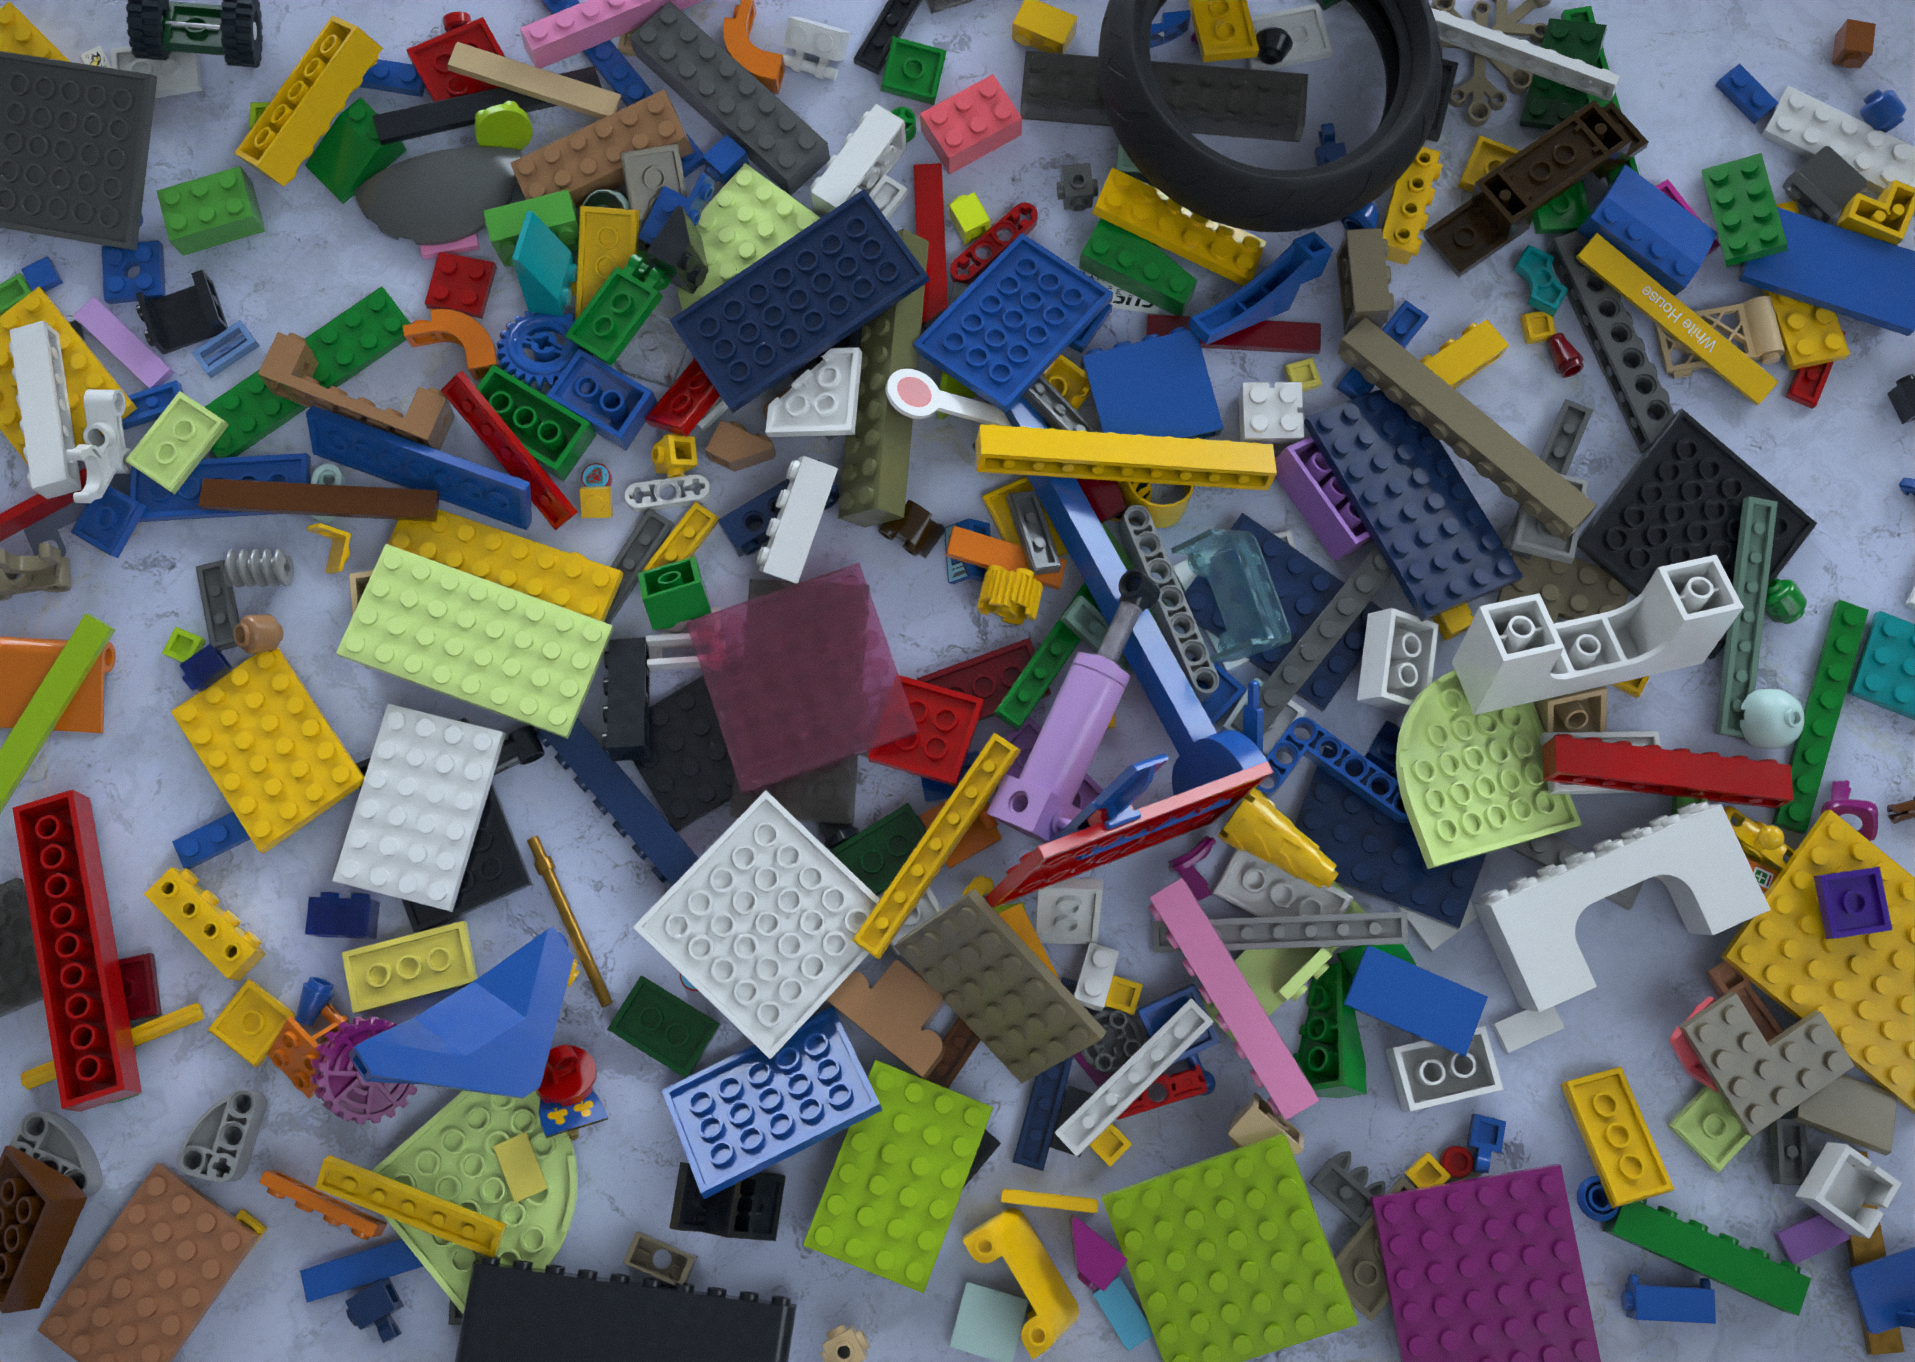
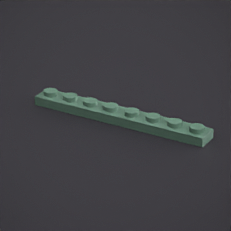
M1751 496L1743 498L1733 588L1744 608L1727 630L1715 734L1745 739L1740 727V720H1744L1745 710H1741V706L1746 697L1755 691L1777 501Z

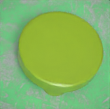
M507 101L504 104L480 110L475 114L474 132L480 147H504L522 151L532 139L533 128L530 118L514 101Z

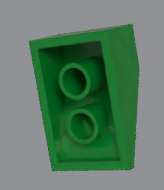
M361 97L339 114L305 164L342 204L355 195L354 190L362 183L386 169L407 151L402 141L381 146L372 118L377 113Z

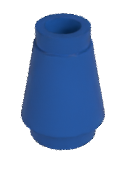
M310 977L308 982L303 983L295 1020L301 1024L313 1026L321 1010L334 995L332 992L334 985L318 977Z

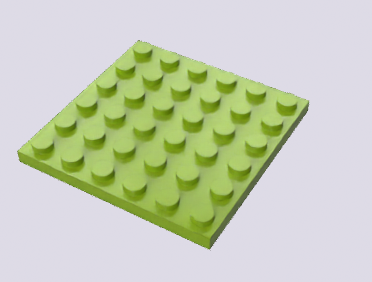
M1285 1132L1102 1195L1103 1204L1122 1254L1128 1259L1126 1262L1164 1362H1244L1359 1325L1355 1310Z

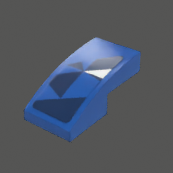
M1190 10L1162 13L1161 23L1151 24L1150 48L1170 42L1188 31L1191 16Z

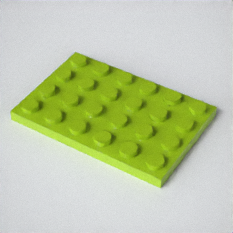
M874 1060L868 1080L882 1107V1111L848 1127L802 1245L924 1294L993 1107Z

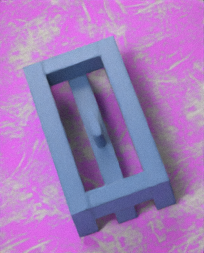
M239 320L191 353L206 374L212 378L259 347V344L243 322ZM240 333H243V335H241L240 337H238L237 339H235V340L232 341L231 343H229V344L227 343L228 341H230L231 339H233L234 337H236V336L239 335ZM216 349L219 350V351H217L216 353H214L213 355H211L210 357H208L207 359L204 360V357H206L207 355H209L210 353H212V352L215 351Z

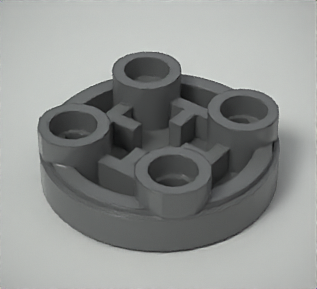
M1107 1009L1092 1015L1107 1031L1102 1040L1080 1052L1085 1061L1095 1070L1103 1073H1116L1142 1047V1035L1137 1023L1128 1014L1120 1010Z

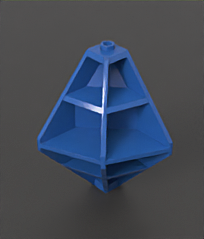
M554 926L550 927L478 979L423 1013L356 1045L349 1052L348 1057L365 1083L422 1084L519 1099L525 1098L541 1086L574 956L568 949V942L565 936L557 932Z

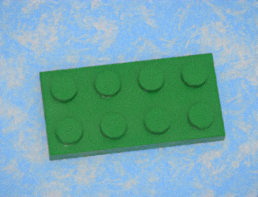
M1762 153L1701 170L1726 267L1788 251L1786 237Z

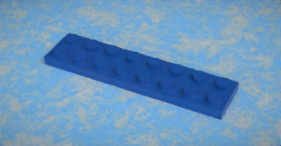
M311 406L306 412L313 455L409 489L438 490L440 500L524 530L529 528L532 522L530 482L501 473L493 468H487L470 462L467 459L453 456L439 449L419 444L411 439H405L388 433L385 430L371 427L357 420L337 415L329 410Z

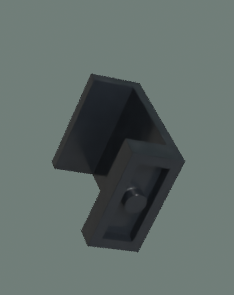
M203 270L191 273L194 286L150 301L142 292L136 293L139 305H136V310L140 319L145 322L147 330H144L145 338L151 347L155 346L163 355L217 336L228 328L214 283Z

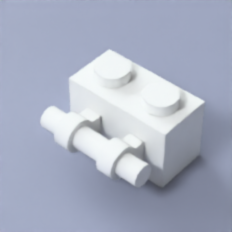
M798 16L789 17L783 46L795 49L796 53L795 56L784 54L785 66L791 67L794 72L801 73L804 71L815 74V77L825 80V78L836 80L838 69L829 67L830 60H844L850 31ZM806 54L820 56L819 62L815 63L805 60Z

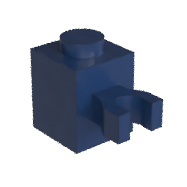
M390 1278L377 1281L345 1301L348 1306L346 1310L347 1316L354 1326H358L359 1330L369 1328L375 1324L383 1343L391 1341L402 1334L391 1314L404 1307Z

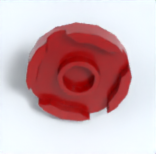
M567 1044L550 1049L541 1086L535 1090L536 1094L549 1104L551 1101L561 1103V1106H570L581 1102L591 1094L592 1086L597 1079V1070L593 1057L586 1050Z

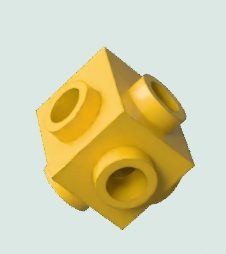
M671 433L664 435L663 439L653 444L651 459L655 464V473L667 474L668 478L685 476V472L698 466L695 437H685Z

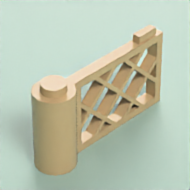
M1760 296L1740 304L1694 312L1705 322L1712 325L1713 328L1715 327L1729 335V341L1734 338L1744 344L1745 354L1752 360L1762 362L1763 365L1779 361L1780 356L1785 353L1770 296ZM1736 313L1738 325L1735 330L1719 322L1723 315ZM1653 322L1665 375L1672 374L1673 379L1691 376L1693 370L1709 368L1683 345L1678 343V341L1665 335L1664 330ZM1674 348L1689 357L1685 364L1672 366L1670 353Z

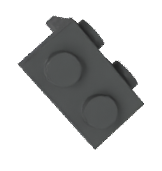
M1825 146L1800 170H1795L1786 179L1782 188L1790 199L1799 202L1806 209L1811 218L1827 223L1857 192L1859 193L1865 188L1867 180L1831 147Z

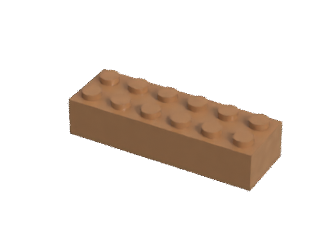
M665 89L512 161L510 164L526 200L568 189L576 208L583 205L589 194L596 190L614 191L625 185L619 153L678 144L680 158L694 153V150L674 105Z

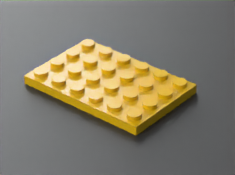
M37 287L0 316V430L27 465L28 462L23 452L24 447H26L25 438L20 429V421L22 420L21 409L16 401L18 388L12 373L13 368H15L14 359L9 350L11 329L45 321L59 333L75 447L79 444H86L83 438V432L87 427L84 395L88 389L121 390L126 403L121 419L126 418L138 409L46 292L40 287ZM99 430L100 436L102 437L104 434L102 433V431Z
M279 647L272 652L266 651L253 655L171 711L257 850L263 854L363 784L364 775Z

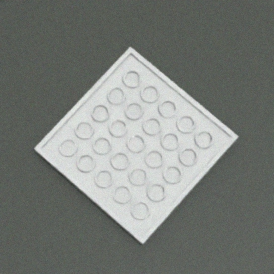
M765 790L633 928L771 1059L870 954L852 940L880 899Z

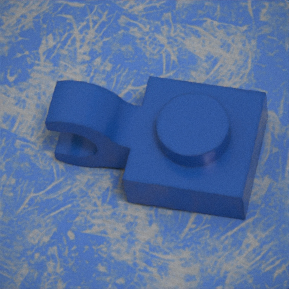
M1333 123L1322 124V131L1318 132L1321 146L1316 147L1314 151L1317 166L1335 161L1347 155L1344 142L1335 143Z
M1479 1114L1471 1115L1467 1146L1476 1148L1473 1155V1172L1489 1173L1491 1153L1499 1154L1502 1152L1506 1121Z

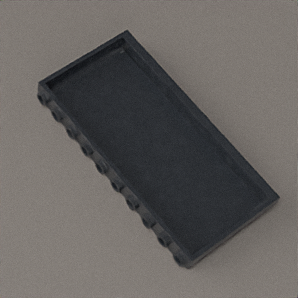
M481 1255L480 1260L473 1261L455 1362H788L797 1304H791V1298L784 1296H772L771 1301L758 1299V1293L740 1291L739 1296L726 1295L727 1289L719 1287H708L707 1292L694 1290L695 1285L690 1283L680 1284L675 1282V1287L662 1286V1280L643 1278L642 1283L631 1282L630 1276L625 1274L611 1273L610 1278L597 1277L598 1271L578 1269V1274L566 1273V1267L560 1265L546 1264L544 1270L532 1268L533 1262L513 1260V1265L501 1264L500 1257L491 1258Z

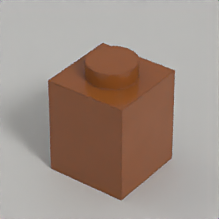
M1847 19L1835 34L1832 64L1842 65L1845 68L1860 69L1873 54L1876 24Z

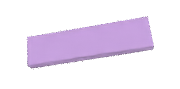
M95 296L73 315L149 389L162 385L175 373Z

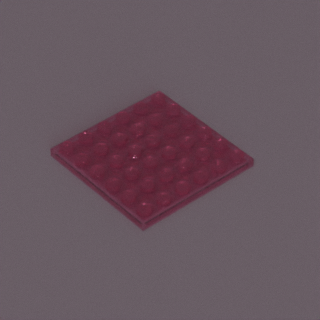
M859 563L686 622L743 794L919 733Z

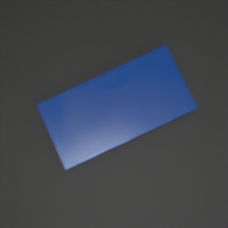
M1777 207L1788 251L1743 262L1738 281L1906 336H1910L1915 331V251Z

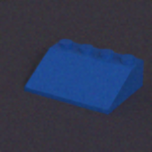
M1626 164L1621 168L1577 229V232L1589 241L1598 233L1674 296L1687 287L1701 267L1718 234Z

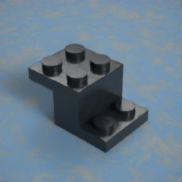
M680 1162L669 1229L704 1232L726 1238L776 1241L786 1176L758 1172L704 1199L690 1164Z

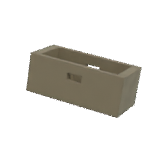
M638 1231L635 1233L623 1263L675 1285V1282L680 1284L688 1282L698 1256ZM660 1249L667 1250L672 1257L671 1264L665 1269H659L653 1263V1256Z

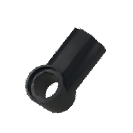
M533 726L521 727L510 733L508 739L504 740L494 776L518 764L526 765L537 761L545 755L541 742L535 736L536 731Z

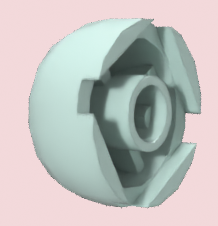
M1780 689L1755 690L1742 703L1741 710H1745L1744 720H1740V727L1745 739L1756 748L1779 749L1786 747L1797 740L1803 731L1805 720L1801 703L1786 691Z

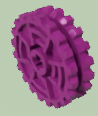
M369 1016L368 1020L362 1017H355L352 1024L342 1022L338 1024L339 1031L336 1033L329 1031L325 1035L327 1039L326 1044H318L316 1051L320 1054L319 1058L313 1059L311 1062V1067L316 1068V1074L310 1077L311 1083L317 1084L319 1087L314 1091L316 1097L324 1101L323 1106L327 1110H330L345 1121L349 1122L352 1120L357 1124L364 1125L366 1120H371L374 1124L380 1123L383 1115L392 1118L396 1115L395 1109L398 1106L405 1108L409 1104L406 1098L408 1095H415L418 1090L414 1084L365 1083L348 1057L349 1052L356 1045L397 1026V1024L386 1019H378V1017Z

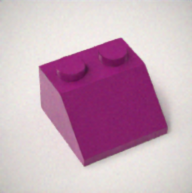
M1072 1214L1069 1218L1074 1265L1079 1271L1077 1277L1092 1291H1095L1097 1287L1105 1291L1128 1259Z

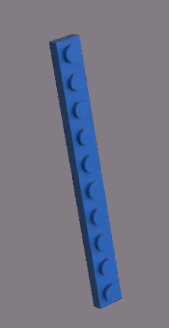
M540 0L552 15L580 3L578 0ZM611 40L582 51L614 92L621 94V100L627 107L654 94ZM688 134L687 136L694 153L681 158L684 178L704 165L703 152Z

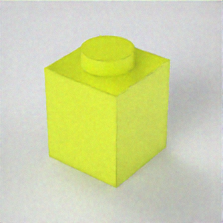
M975 192L967 196H958L949 204V218L965 245L977 240L990 229V218Z

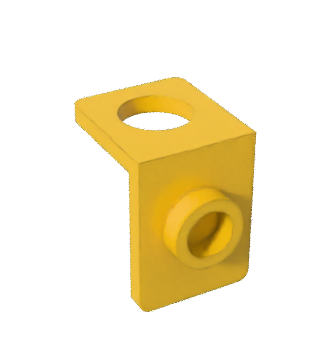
M322 523L307 526V531L333 540L325 573L334 574L342 572L344 563H346L350 555V548L348 546L351 533Z

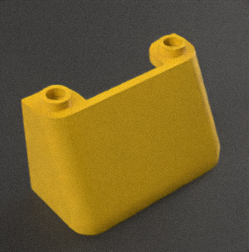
M1016 1208L1005 1209L962 1237V1241L970 1255L980 1263H990L1003 1256L1031 1303L1033 1309L1027 1312L1029 1320L1021 1330V1339L1032 1360L1047 1351L1077 1321L1079 1316L1077 1301L1026 1216Z

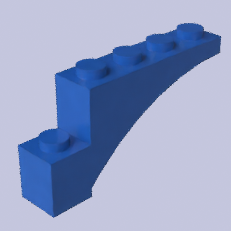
M1315 231L1294 239L1292 244L1258 276L1225 300L1192 316L1187 326L1207 345L1290 310L1300 285L1322 276L1333 249Z

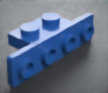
M701 173L689 198L663 186L638 238L651 245L678 205L684 208L694 226H696L700 220V210L704 202H707L713 194L714 180L708 175Z

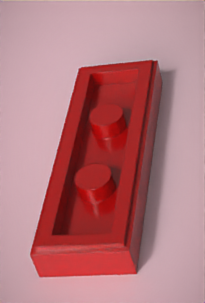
M1834 362L1796 369L1785 398L1811 409L1815 408Z

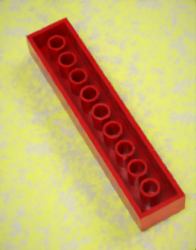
M72 789L13 807L61 1109L82 1112L140 1094L142 1089L91 800L89 797Z

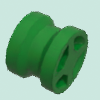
M897 107L891 113L905 121L907 143L916 135V117L911 109Z

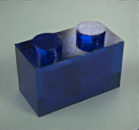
M320 892V897H309L305 928L306 935L324 938H377L380 902L370 899V894L351 893V898H339L340 893Z

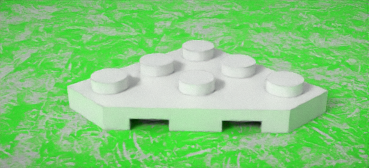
M831 348L822 356L823 360L811 371L807 369L791 384L792 388L780 399L776 397L768 405L765 430L768 437L855 435L862 351L860 348Z

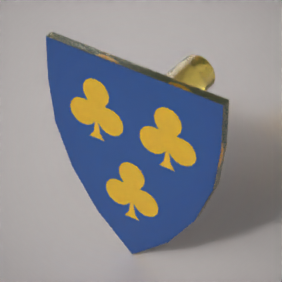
M593 1091L581 1102L570 1106H561V1103L551 1101L549 1104L540 1099L539 1118L545 1138L567 1132L571 1141L579 1137V1128L608 1120V1115L602 1102Z

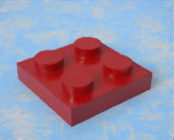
M439 252L424 304L428 309L454 310L470 317L483 319L497 269L495 262Z

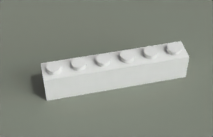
M45 321L11 329L9 350L13 356L15 366L12 373L18 388L16 401L21 409L22 420L20 421V429L25 438L26 447H24L23 452L29 466L28 484L32 490L46 499L82 490L78 460H68L66 456L68 449L75 448V440L59 333Z

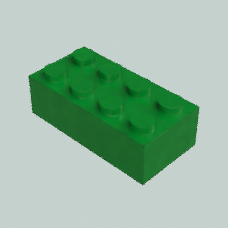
M495 365L491 366L476 387L542 469L563 482L597 435L590 422Z

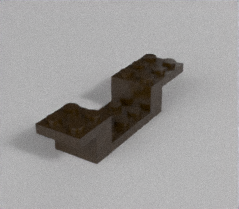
M1593 100L1476 181L1472 198L1425 230L1424 237L1459 278L1529 230L1533 215L1539 209L1591 173H1594L1601 180L1647 148L1649 141L1612 101L1601 108Z

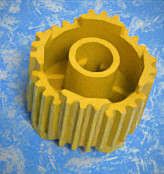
M990 565L984 575L977 609L986 616H988L989 611L990 613H995L1003 617L1002 622L1007 624L1021 625L1024 623V619L1036 620L1043 591L1042 583L1033 578V571L1026 568H1017L1016 572L998 565Z

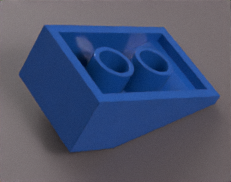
M581 349L577 350L546 395L548 398L590 422L597 434L627 451L646 423V416L658 403L652 390Z

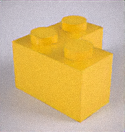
M1894 180L1878 196L1877 200L1857 192L1842 208L1835 226L1898 245L1905 236L1915 210V188Z

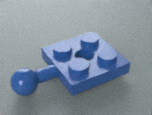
M141 213V219H140V227H141L142 224H143V215H142V213ZM159 240L138 242L137 251L102 246L103 291L106 303L137 302L136 293L142 292L149 300L166 296L163 244ZM132 267H140V272L135 278H128V271Z
M1189 984L1136 1009L1149 1039L1191 998L1208 1015L1195 984ZM1213 1025L1174 1062L1177 1063L1186 1058L1190 1069L1196 1070L1195 1065L1201 1067L1208 1087V1091L1201 1096L1211 1094L1216 1086L1214 1076L1204 1070L1197 1054L1220 1043Z

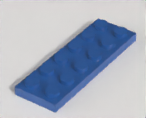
M307 453L202 459L175 495L131 466L130 497L147 506L138 522L274 515L277 513L202 510L198 504L203 478L310 484L311 457Z

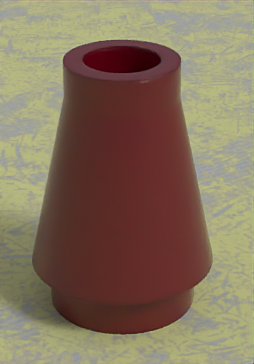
M1563 333L1554 334L1547 340L1556 373L1561 374L1563 378H1568L1576 375L1584 368L1583 356L1565 338Z

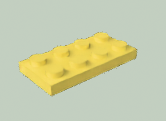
M465 921L341 952L354 1014L466 986L478 979L467 922Z

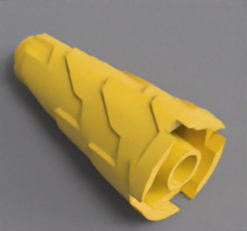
M1256 788L1242 799L1225 823L1226 826L1223 830L1221 829L1217 836L1223 842L1239 851H1246L1267 863H1271L1292 877L1300 878L1319 889L1323 885L1329 888L1339 874L1334 870L1337 865L1319 850L1320 847L1297 829L1283 813L1275 808V804Z

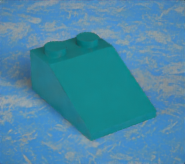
M527 211L512 261L528 312L562 317L565 306H569L571 303L572 282L577 281V265L574 263L572 252L534 212Z

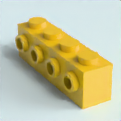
M1422 147L1413 163L1394 183L1382 224L1383 239L1388 241L1386 260L1407 265L1412 255H1418L1422 239L1417 237L1419 230L1424 231L1429 214L1424 212L1426 205L1431 206L1436 189L1431 188L1433 180H1438L1442 169V164L1438 163L1441 151Z
M171 867L144 895L227 979L240 981L266 955L259 947L262 944L261 940L250 931L245 933L238 926L241 923L240 919L229 910L224 912L217 905L220 902L219 898L208 889L203 891L197 885L200 880L194 873L186 868L180 870Z

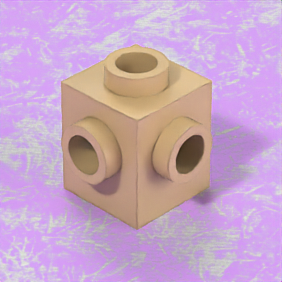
M841 1324L826 1333L828 1339L822 1344L824 1350L820 1352L824 1362H862L867 1359L868 1352L866 1349L870 1348V1345L863 1331H857L854 1324L848 1328ZM844 1345L850 1349L848 1357L843 1358L839 1355L838 1349L840 1346Z

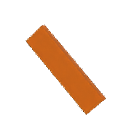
M953 526L945 554L946 557L986 569L990 565H998L1016 572L1017 568L1029 570L1022 546ZM1059 558L1062 568L1058 573L1034 575L1033 578L1040 581L1043 586L1059 590L1062 585L1067 560Z

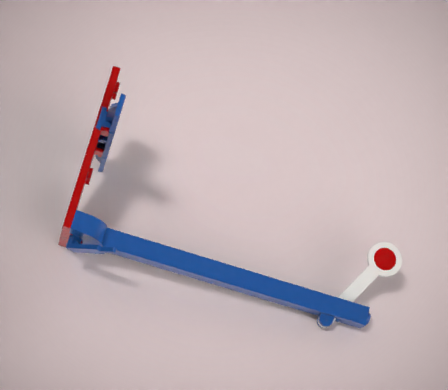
M900 369L894 372L886 384V395L890 404L899 413L909 418L925 419L939 411L987 425L1025 426L1041 429L1053 428L1023 396L1004 413L988 401L984 403L940 391L929 376L914 369ZM1026 475L1108 626H1110L1121 603L1119 601L1121 597L1118 589L1119 580L1127 570L1076 478ZM1147 608L1144 612H1141L1126 642L1123 653L1179 754L1172 771L1174 796L1134 810L1131 804L1146 791L1153 780L1154 773L1169 758L1166 754H1160L1130 765L1050 842L1042 844L1020 857V864L1006 871L1007 876L985 897L987 903L992 908L1214 823L1274 773L1263 755V709L1259 707V682L1254 680L1248 683V704L1243 706V734L1234 730H1224L1217 733L1149 609Z

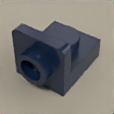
M1385 721L1373 738L1364 757L1390 775L1396 766V749L1400 727L1390 721Z

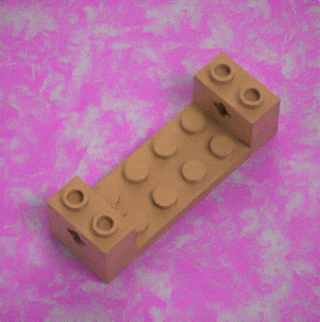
M280 332L277 333L258 372V375L272 394L308 408L315 406L323 410H329L337 415L357 420L360 423L385 430L388 433L405 439H411L419 444L441 449L455 415L448 399L440 390L431 387L426 390L418 387L406 416L403 418V415L396 410L387 408L384 411L376 408V405L368 399L359 397L358 400L350 398L345 391L337 387L331 386L330 389L320 386V383L312 378L319 363L313 355V351L308 347L306 340L294 333H289L288 336Z

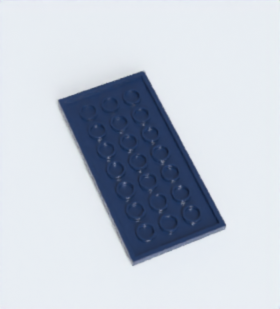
M863 189L669 321L733 414L930 280L927 273L866 190Z
M1381 389L1311 414L1305 418V427L1421 622L1512 585L1523 577L1507 549L1502 547L1501 539L1440 440L1436 439L1420 421L1413 420L1408 412L1398 403L1390 401Z

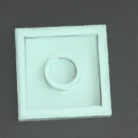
M967 1281L949 1347L998 1362H1013L1029 1300Z

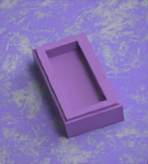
M1819 1213L1773 1233L1787 1262L1797 1264L1850 1239L1846 1232Z

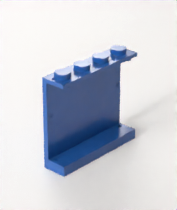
M1179 327L1170 331L1169 335L1159 337L1158 334H1151L1143 337L1141 342L1131 344L1130 341H1123L1115 344L1113 349L1103 351L1102 348H1095L1087 351L1086 355L1082 356L1080 366L1081 368L1085 367L1102 433L1113 432L1129 435L1142 434L1145 436L1206 439L1220 435L1224 429L1199 338L1191 329L1187 330L1185 327Z

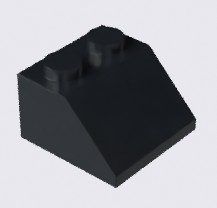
M678 205L646 253L656 267L665 271L664 275L671 279V284L694 294L698 286L704 283L709 270L702 237L684 208Z

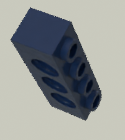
M789 479L782 481L718 519L722 531L739 557L744 554L749 556L757 552L761 548V544L770 539V536L766 535V531L771 518H777V515L773 514V512L777 508L776 503L781 490H787ZM834 482L824 510L831 508L837 502L836 499L840 498L838 488ZM759 521L763 523L762 527L757 531L748 529L752 522Z

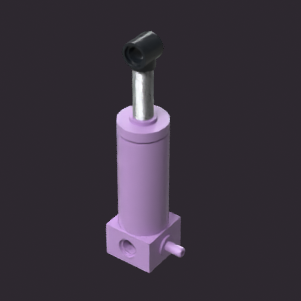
M1139 569L1128 570L1120 578L1118 589L1121 593L1119 599L1121 603L1097 654L1090 655L1077 652L1019 779L1004 774L986 813L1014 830L1041 842H1050L1082 811L1072 805L1130 680V675L1122 670L1117 663L1140 616L1139 614L1144 612L1145 609L1152 607L1160 596L1158 584Z

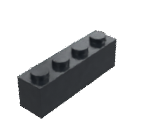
M645 637L609 640V651L604 652L605 669H608V678L603 680V689L605 696H608V705H603L604 723H607V732L602 733V746L604 751L608 750L612 761L649 759L650 670L647 666L649 647Z

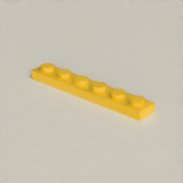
M328 1155L323 1159L315 1186L318 1190L491 1258H494L498 1253L507 1225L332 1155Z

